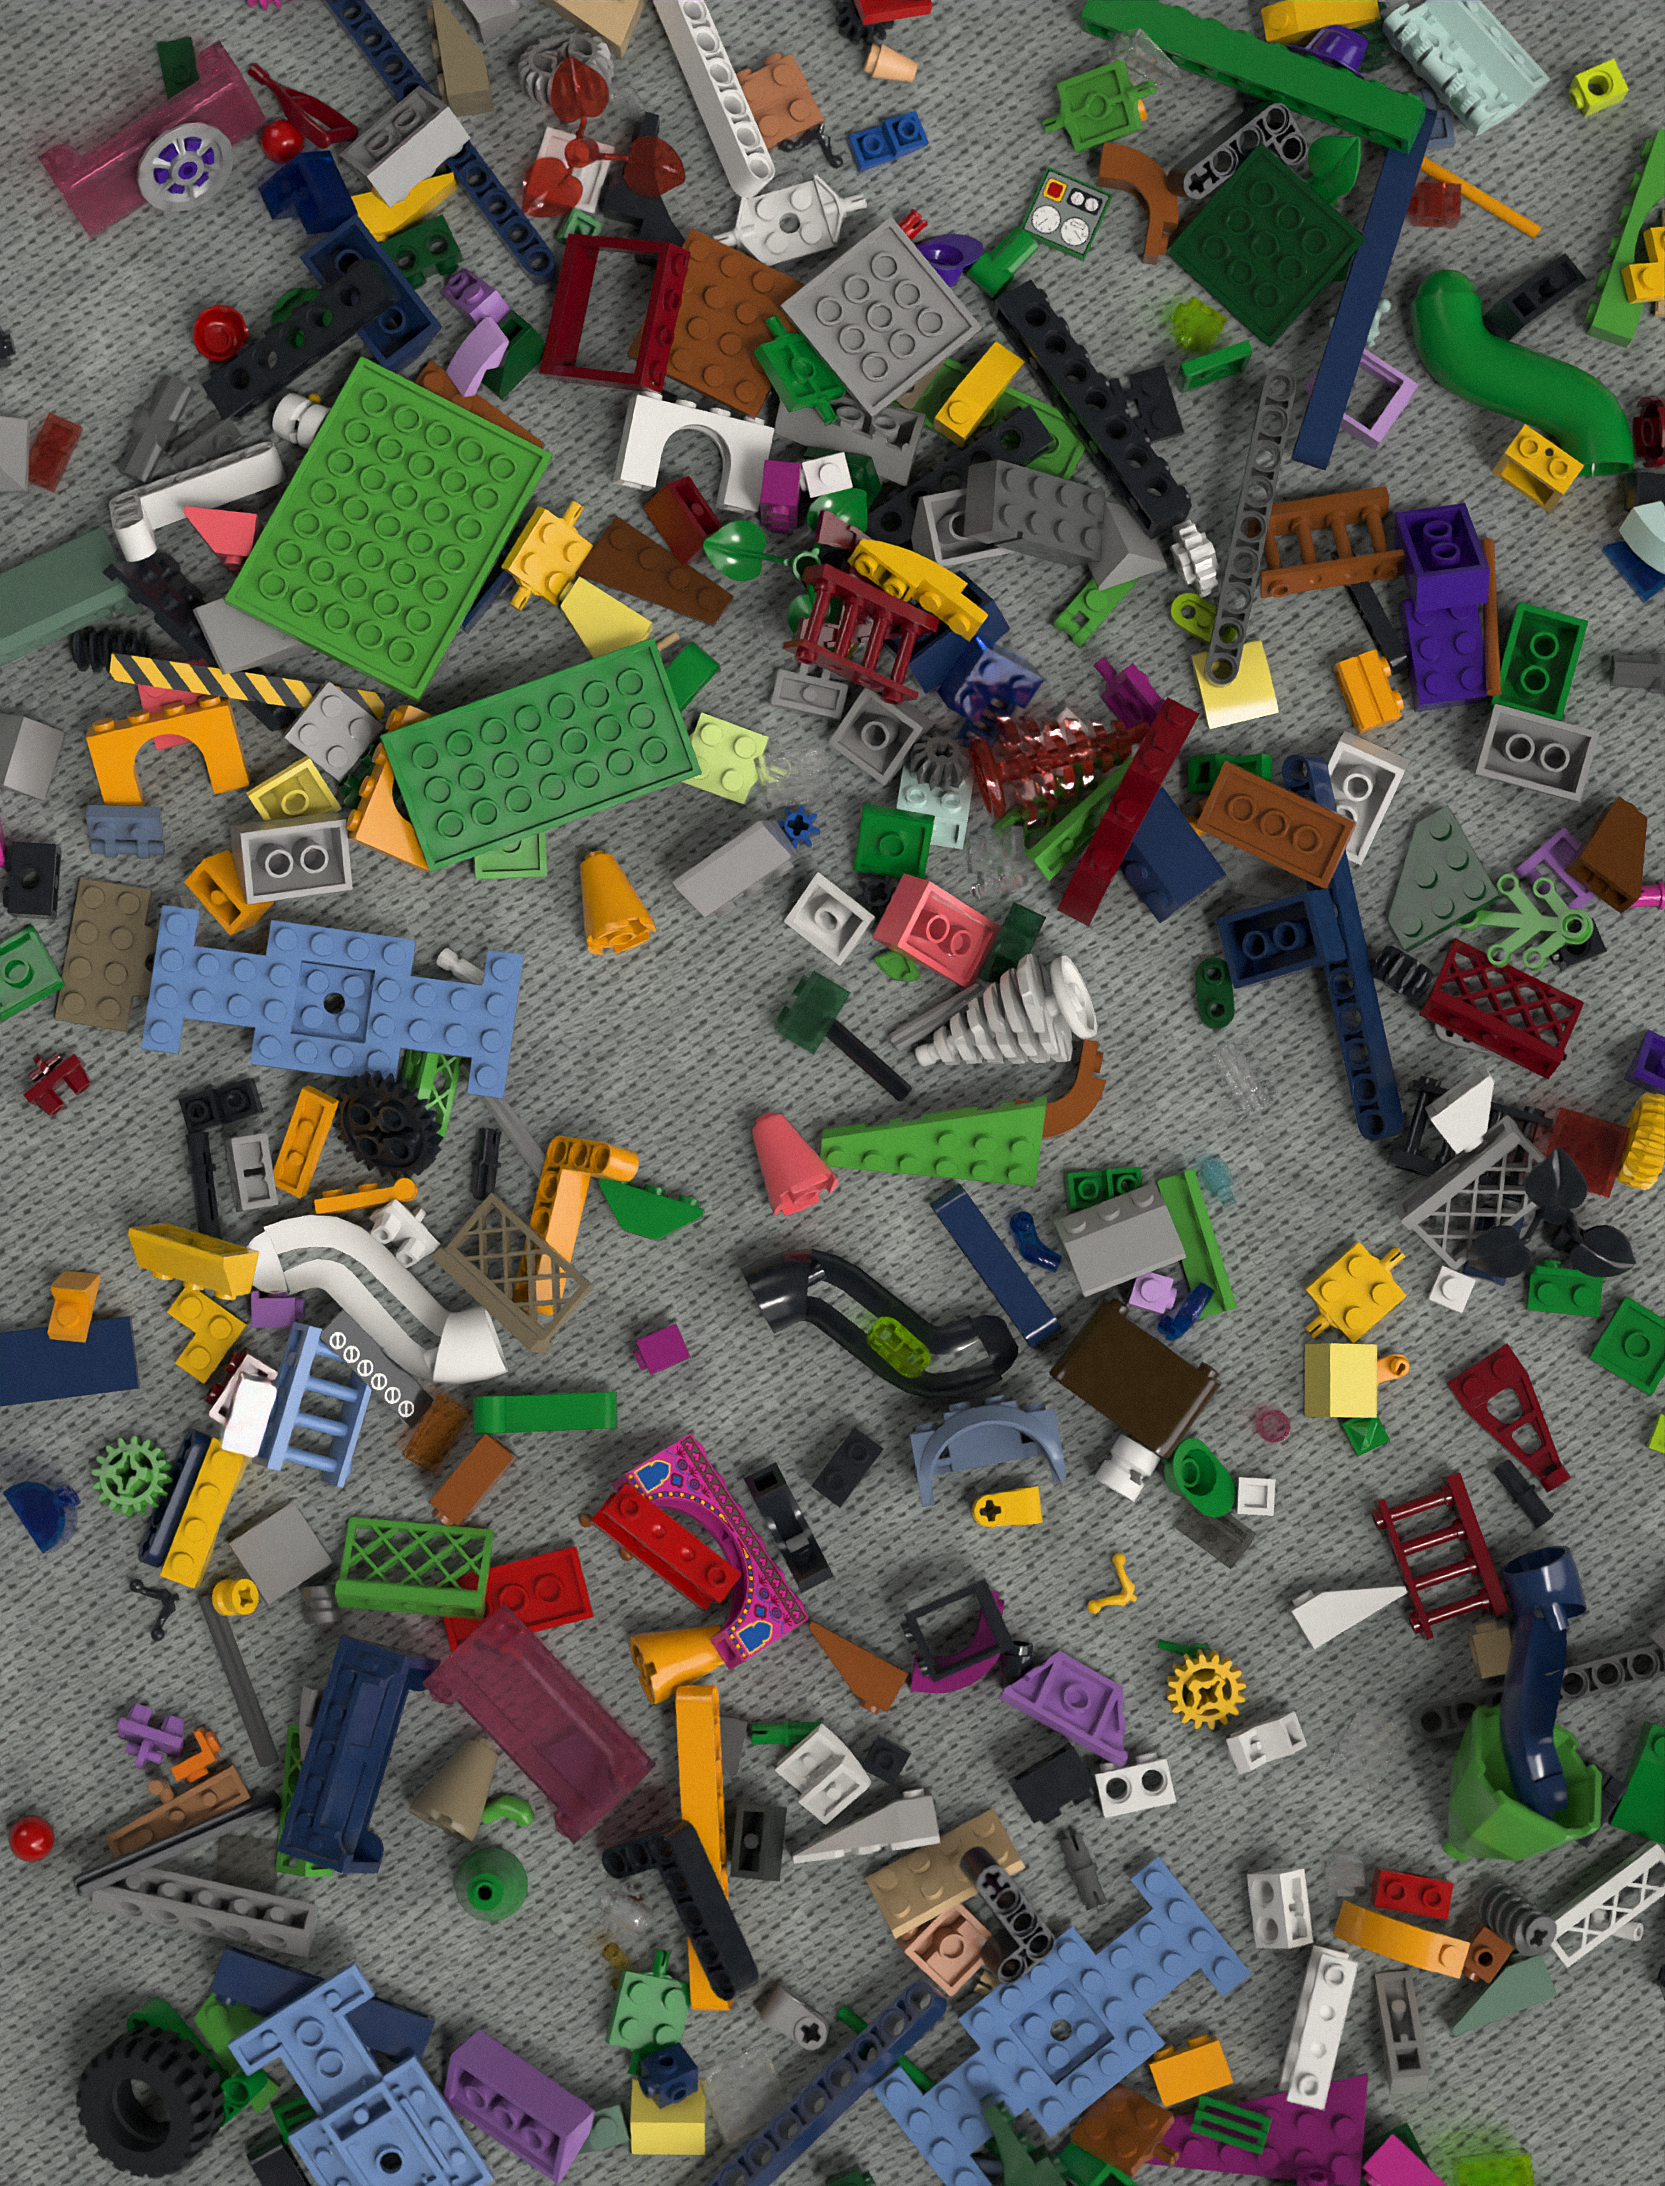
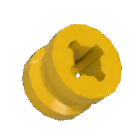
M249 1579L221 1580L216 1584L212 1593L213 1606L222 1616H232L235 1614L249 1615L254 1612L259 1601L258 1589L253 1581Z

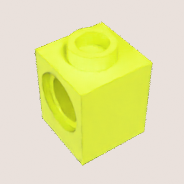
M1613 58L1575 75L1570 84L1569 98L1576 110L1581 109L1584 117H1587L1623 101L1629 89ZM1588 85H1599L1603 89L1604 94L1600 96L1592 94L1588 89Z

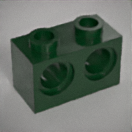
M443 214L380 243L396 266L405 257L416 260L415 265L411 269H399L414 290L425 285L426 279L437 273L440 276H444L454 272L459 267L458 263L463 262L461 251ZM443 242L448 245V248L443 254L434 255L429 252L433 244Z

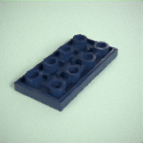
M131 1316L91 1321L86 1343L50 1339L47 1333L49 1327L0 1333V1407L140 1389Z

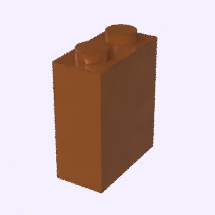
M485 1433L429 1501L435 1507L431 1513L447 1526H452L453 1523L457 1526L463 1525L518 1459V1456L494 1436Z

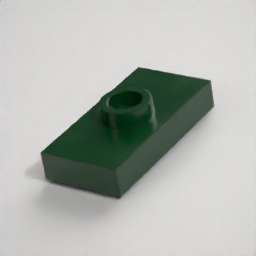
M192 38L157 44L171 115L206 109Z

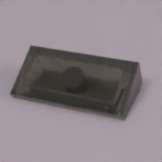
M1190 1501L1172 1525L1230 1569L1251 1545L1256 1535L1254 1531L1231 1514L1226 1513L1224 1516L1216 1518L1205 1516Z

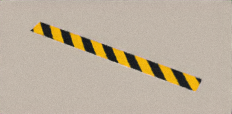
M112 653L109 680L255 701L251 697L252 695L261 703L302 709L306 707L323 685L244 672L222 675L218 668ZM336 686L376 720H381L384 713L386 694Z

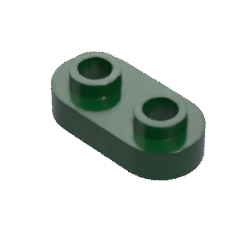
M1210 957L1203 960L1195 971L1197 1010L1199 1020L1205 1027L1219 1030L1228 1026L1234 1018L1233 983L1227 962L1218 957ZM1217 969L1220 972V979L1218 981H1211L1207 976L1208 970ZM1214 1004L1220 1005L1223 1008V1015L1220 1017L1213 1016L1210 1011L1211 1006Z

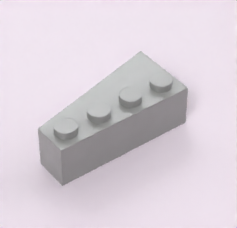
M844 394L840 399L829 401L834 413L838 416V420L831 425L825 426L816 409L804 408L789 413L780 399L774 433L808 447L813 446L870 456L873 459L879 476L904 486L907 485L917 454L926 414L889 405L871 420L851 395Z

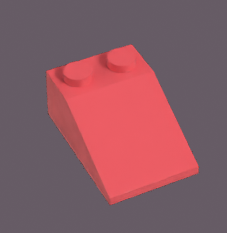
M903 874L872 938L899 955L967 989L974 984L1002 927L932 882Z

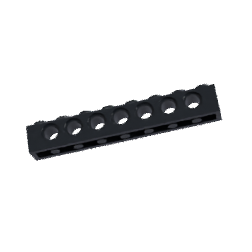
M1030 279L995 300L991 316L1022 360L1025 361L1027 367L1150 540L1186 520L1192 506L1188 491L1182 485L1176 483L1171 476L1167 462L1162 457H1158L1153 451L1145 431L1141 428L1138 429L1133 423L1127 406L1121 400L1118 401L1113 395L1107 378L1101 372L1096 371L1090 362L1087 350L1081 344L1076 343L1070 334L1067 322L1061 316L1058 317L1051 308L1047 294L1041 288L1038 289ZM1034 320L1041 326H1031L1027 321ZM1047 348H1054L1058 350L1061 354H1051L1050 352H1048ZM1067 376H1074L1078 378L1080 382H1071L1067 379ZM1087 404H1094L1100 408V411H1093L1087 407ZM1107 432H1114L1121 439H1113L1107 435ZM1134 460L1138 462L1141 467H1132L1127 463V461ZM1147 489H1156L1160 492L1161 496H1153Z
M1031 405L1024 409L1021 406L1012 409L1003 417L1005 422L994 430L991 426L983 429L974 436L975 442L964 450L962 447L952 450L943 458L944 464L935 470L932 467H928L914 478L916 483L906 490L899 487L884 498L886 503L875 511L870 507L867 510L868 522L865 535L875 541L892 544L904 549L912 544L911 535L917 512L912 508V503L916 497L948 492L941 487V484L950 475L961 479V485L958 489L967 488L969 466H971L972 460L979 455L987 456L991 461L998 459L1026 467L1054 448V439ZM1015 435L1021 440V444L1016 450L1007 451L1001 447V441L1004 437ZM889 516H897L902 520L901 527L895 532H887L882 528L883 521ZM824 545L820 548V553L817 557L820 559L821 564H824L825 560L831 556L841 558L842 566L839 570L845 572L849 550L836 549ZM800 580L805 589L807 590V584Z

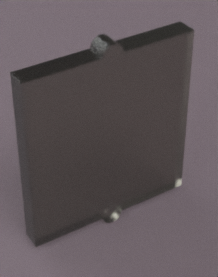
M251 1834L246 1838L221 1836L219 1839L216 1882L276 1896L278 1872H275L278 1840L255 1839Z

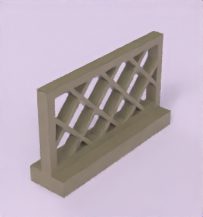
M494 1193L488 1195L446 1248L439 1247L431 1257L529 1351L545 1354L553 1343L550 1339L594 1287L593 1284ZM495 1206L502 1212V1228L486 1229V1215ZM510 1221H512L516 1226L510 1227ZM522 1231L526 1235L527 1251L511 1252L510 1232ZM502 1233L503 1253L487 1255V1235ZM479 1236V1256L468 1257L459 1249L468 1237ZM534 1243H535L540 1249L535 1250V1245H534ZM547 1254L551 1258L552 1274L536 1275L535 1255ZM527 1256L528 1276L512 1278L511 1258ZM503 1259L504 1279L492 1280L488 1276V1260ZM480 1261V1267H478L474 1262ZM559 1266L565 1271L564 1273H559ZM572 1277L580 1287L571 1298L560 1299V1278ZM552 1279L553 1299L537 1301L536 1281ZM528 1282L529 1302L517 1303L513 1299L512 1283ZM504 1284V1290L499 1285ZM553 1305V1320L544 1329L537 1322V1306ZM529 1307V1314L523 1308Z

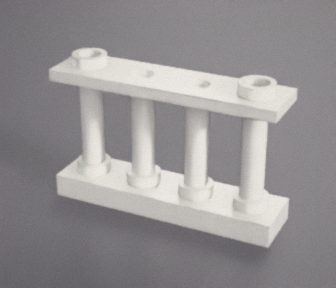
M1314 1944L1311 1946L1278 2085L1279 2090L1288 2091L1287 2101L1324 2110L1358 1962L1348 1960L1349 1954L1346 1952Z

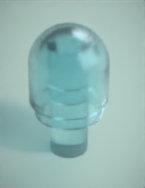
M1220 1158L1207 1159L1200 1169V1175L1207 1191H1210L1211 1195H1218L1223 1208L1236 1202L1230 1187L1234 1186V1178L1227 1164Z

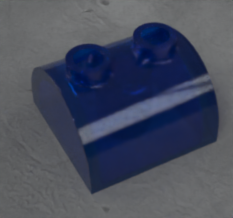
M22 1482L2 1492L42 1554L55 1553L70 1541L77 1526L78 1515L76 1506L81 1503L79 1496L70 1485L65 1487L64 1485L58 1486L49 1482Z

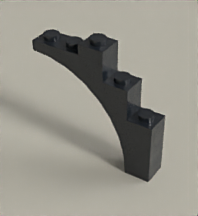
M645 111L643 121H636L631 141L636 143L633 156L627 154L623 164L622 175L626 176V178L612 174L610 184H603L598 205L603 206L604 218L640 227L641 230H634L632 239L669 242L682 248L685 239L669 216L661 198L656 177L655 151L660 129L659 115ZM634 254L636 263L656 268L658 256Z

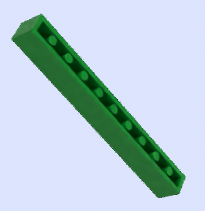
M1087 0L1080 15L1083 32L1264 101L1281 103L1293 112L1406 155L1409 154L1425 119L1426 103L1422 102L1418 96L1412 93L1403 92L1401 94L1388 89L1384 83L1378 80L1366 81L1358 78L1352 71L1346 68L1337 67L1335 69L1324 65L1314 56H1300L1292 53L1280 43L1272 42L1268 44L1260 41L1248 31L1238 30L1237 32L1224 27L1216 19H1202L1194 16L1188 9L1182 6L1174 5L1171 7L1160 3L1159 0Z

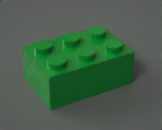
M1518 602L1512 610L1499 656L1501 694L1488 698L1484 712L1491 713L1494 704L1561 721L1588 621Z

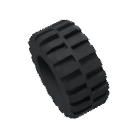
M148 2026L145 2029L141 2027L131 2029L126 2034H121L92 2058L85 2066V2071L81 2074L78 2081V2089L80 2090L76 2093V2107L81 2108V2111L78 2113L80 2126H85L87 2133H85L86 2139L89 2144H95L99 2149L97 2154L103 2160L107 2158L113 2162L112 2167L119 2171L130 2170V2175L143 2178L148 2175V2178L155 2179L180 2171L216 2137L220 2130V2123L224 2118L225 2109L223 2106H220L225 2101L224 2090L218 2086V2082L221 2079L217 2069L212 2070L209 2065L211 2059L205 2052L201 2054L195 2048L197 2045L189 2038L181 2039L178 2032L170 2029L162 2032V2028L157 2026ZM131 2079L146 2083L161 2096L169 2112L170 2125L155 2121L140 2108L132 2091Z

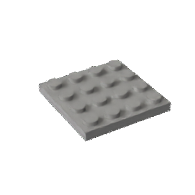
M891 216L780 305L779 308L871 420L982 329L977 320Z

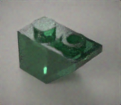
M1013 902L979 978L993 984L996 982L1000 985L1001 976L1009 968L1017 970L1019 960L1030 953L1046 917Z

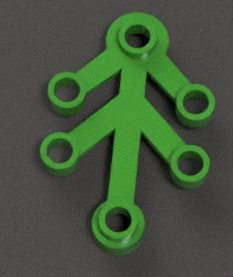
M1512 874L1501 876L1497 882V887L1503 896L1512 900L1522 914L1480 910L1474 914L1475 917L1472 922L1464 923L1461 921L1456 924L1463 931L1475 930L1479 925L1519 929L1501 944H1495L1489 948L1487 958L1493 966L1498 968L1505 967L1510 962L1511 954L1541 931L1555 932L1538 948L1532 947L1524 952L1523 962L1531 971H1539L1544 968L1546 958L1564 944H1582L1590 938L1593 932V921L1589 914L1581 909H1570L1556 892V886L1551 879L1547 877L1537 879L1533 884V892L1538 899L1547 901L1557 917L1542 916L1521 890L1519 880ZM1508 880H1513L1515 882L1514 889L1504 891V883ZM1547 883L1551 885L1549 893L1545 895L1539 894L1538 890L1542 884ZM1574 922L1582 924L1581 930L1577 933L1569 931L1570 925ZM1498 950H1503L1505 952L1503 960L1494 961L1493 954ZM1532 954H1540L1541 956L1540 962L1536 965H1531L1528 962Z

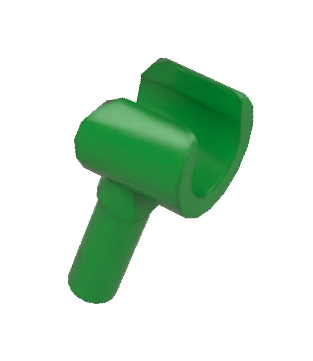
M1161 1639L1157 1647L1182 1656L1188 1654L1192 1659H1195V1651L1198 1648L1211 1651L1207 1645L1201 1643L1187 1646Z

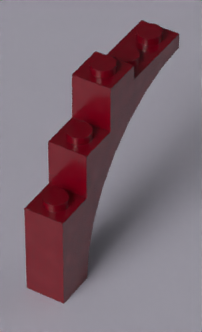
M1167 697L1145 739L1128 766L1117 792L1080 860L1057 908L1058 911L1089 927L1200 713Z

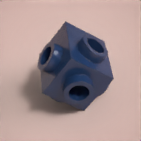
M680 2042L662 2051H655L647 2058L641 2060L639 2086L645 2097L652 2098L659 2109H662L672 2103H679L688 2095L698 2091V2066Z

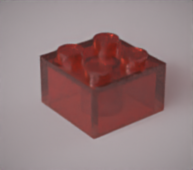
M1559 1107L1556 1110L1543 1155L1547 1157L1555 1147L1561 1148L1575 1161L1582 1171L1587 1183V1193L1610 1198L1631 1128Z

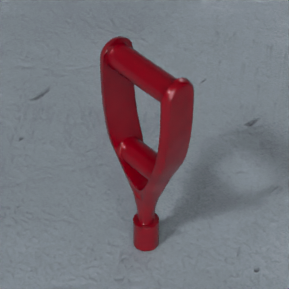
M257 63L249 68L248 75L260 85H266L271 90L287 120L318 148L326 149L331 144L343 141L353 142L357 139L359 133L356 125L325 102L276 82ZM307 114L316 118L317 120L328 126L331 130L326 131L314 120H312Z

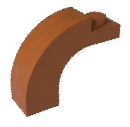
M1104 142L1097 187L1125 191L1141 203L1146 212L1148 222L1142 263L1156 265L1159 255H1166L1169 234H1164L1162 231L1175 233L1178 226L1179 209L1177 196L1172 195L1166 185L1167 175L1164 170L1149 156L1128 146Z
M1084 1039L1076 1079L1072 1089L1060 1100L1046 1104L1042 1141L1057 1138L1075 1129L1090 1115L1099 1102L1106 1084V1080L1092 1077L1093 1072L1100 1073L1104 1052L1097 1051L1099 1042ZM1016 1099L1013 1100L1015 1101L1016 1105L1032 1103Z

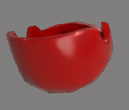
M218 304L205 309L199 314L192 332V340L198 353L209 361L222 363L237 357V352L245 346L248 336V328L242 314L231 306Z

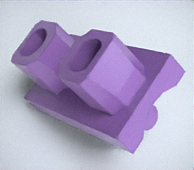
M135 1703L127 1714L126 1719L120 1717L116 1727L119 1730L118 1738L130 1741L127 1744L125 1753L137 1756L135 1767L143 1770L147 1760L160 1764L163 1753L180 1758L184 1748V1720L172 1715H166L161 1730L148 1727L153 1711L148 1707Z

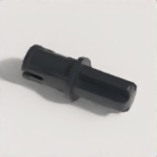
M480 1128L478 1130L476 1160L472 1162V1165L476 1166L473 1197L478 1201H484L490 1193L495 1194L497 1168H501L498 1158L502 1131H494L491 1128Z
M1506 1460L1494 1469V1475L1513 1498L1511 1503L1518 1504L1536 1529L1554 1516L1534 1491L1536 1486L1534 1484L1530 1485L1512 1461Z

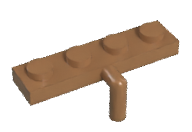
M236 1765L229 1767L178 1797L175 1796L165 1778H157L149 1783L148 1790L151 1794L158 1795L163 1805L104 1839L114 1857L117 1858L235 1807L251 1798L252 1795Z

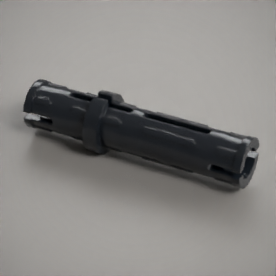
M209 1132L187 1134L185 1137L187 1139L190 1167H187V1174L191 1175L198 1232L222 1240L213 1172L216 1171V1164H212Z

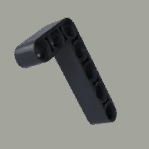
M678 1819L632 1834L603 1852V1867L615 1879H623L658 1868L708 1982L718 1998L730 2001L757 1984L759 1980L758 1968L697 1831L689 1821Z

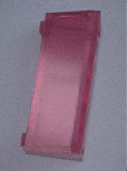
M219 40L198 55L196 69L201 79L82 156L72 146L60 144L38 157L53 184L90 239H93L148 203L141 195L136 180L138 165L147 147L163 132L180 124L203 122L220 129L229 138L233 148L268 125L266 117L241 72Z
M506 1605L501 1607L477 1628L422 1682L435 1701L447 1705H452L457 1701L558 1808L554 1812L556 1829L573 1844L581 1839L630 1793L656 1765Z

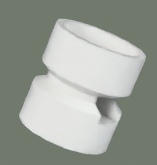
M288 394L282 399L275 411L273 431L278 437L294 444L299 443L300 446L309 450L331 409L321 404H314L313 401L298 394Z
M1120 1434L1110 1450L1113 1456L1112 1459L1104 1460L1094 1478L1134 1502L1144 1487L1143 1476H1150L1161 1458L1132 1439Z

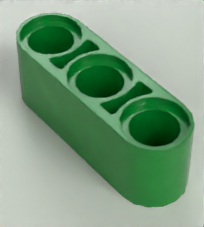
M691 642L666 669L680 713L720 668V664L695 642Z

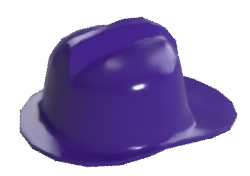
M1333 25L1323 28L1305 48L1285 44V47L1301 55L1314 56L1320 61L1331 64L1336 68H1346L1352 71L1356 77L1365 79L1358 71L1368 42L1366 38L1347 27Z
M944 234L916 245L917 249L949 288L956 285L964 267L977 261L984 253L981 242L973 237L962 234Z

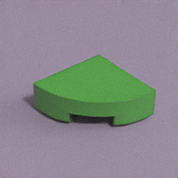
M894 951L874 958L883 973L885 972L886 975L888 974L892 979L903 980V982L921 979L915 962Z

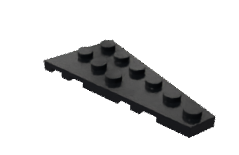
M166 553L151 555L139 561L129 562L126 560L111 563L102 572L111 581L117 577L131 590L127 596L136 605L141 603L150 608L155 613V623L196 661L202 657L213 668L220 669L193 612L195 608L205 605L206 602L202 599L201 591L182 574L181 567L174 558ZM260 667L238 671L268 676ZM252 695L251 697L255 701L239 699V702L271 732L288 727L297 718L291 707L261 703Z

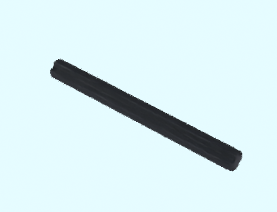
M269 1791L73 1877V1885L79 1896H85L276 1813L282 1809L279 1795L276 1791Z

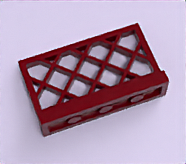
M1455 938L1419 1016L1549 1080L1561 1064L1565 1054V1047L1585 1002L1508 964L1501 968L1495 967L1489 962L1486 953ZM1456 953L1469 958L1474 968L1460 972L1454 959ZM1495 971L1501 974L1506 984L1492 987L1486 973ZM1477 975L1484 990L1470 993L1464 978ZM1455 981L1462 996L1453 997L1440 989L1444 983ZM1527 987L1533 990L1538 1001L1525 1004L1518 989ZM1510 991L1516 1006L1502 1009L1496 995ZM1488 997L1494 1012L1486 1013L1477 1009L1474 1000ZM1559 1003L1571 1009L1570 1016L1557 1020L1551 1005ZM1542 1007L1549 1022L1535 1026L1529 1010ZM1520 1013L1526 1028L1520 1030L1510 1025L1506 1016ZM1552 1029L1558 1041L1557 1046L1554 1047L1542 1041L1539 1032Z

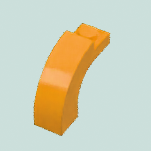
M1343 1900L1333 1932V1936L1358 1947L1431 1972L1435 1971L1458 1979L1460 1978L1470 1943L1404 1922L1375 1909Z

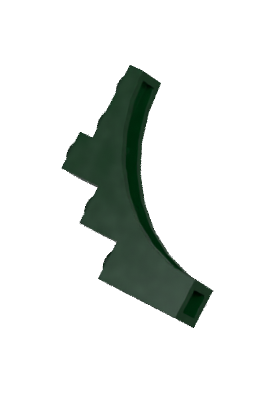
M992 2092L981 2098L979 2101L982 2114L996 2138L1001 2155L1002 2186H1067L1064 2173L1068 2171V2168L1059 2153L1055 2151L1051 2154L1045 2144L1035 2148L1033 2141L1024 2129L1018 2132L1012 2123L1015 2116L1004 2099L998 2102Z

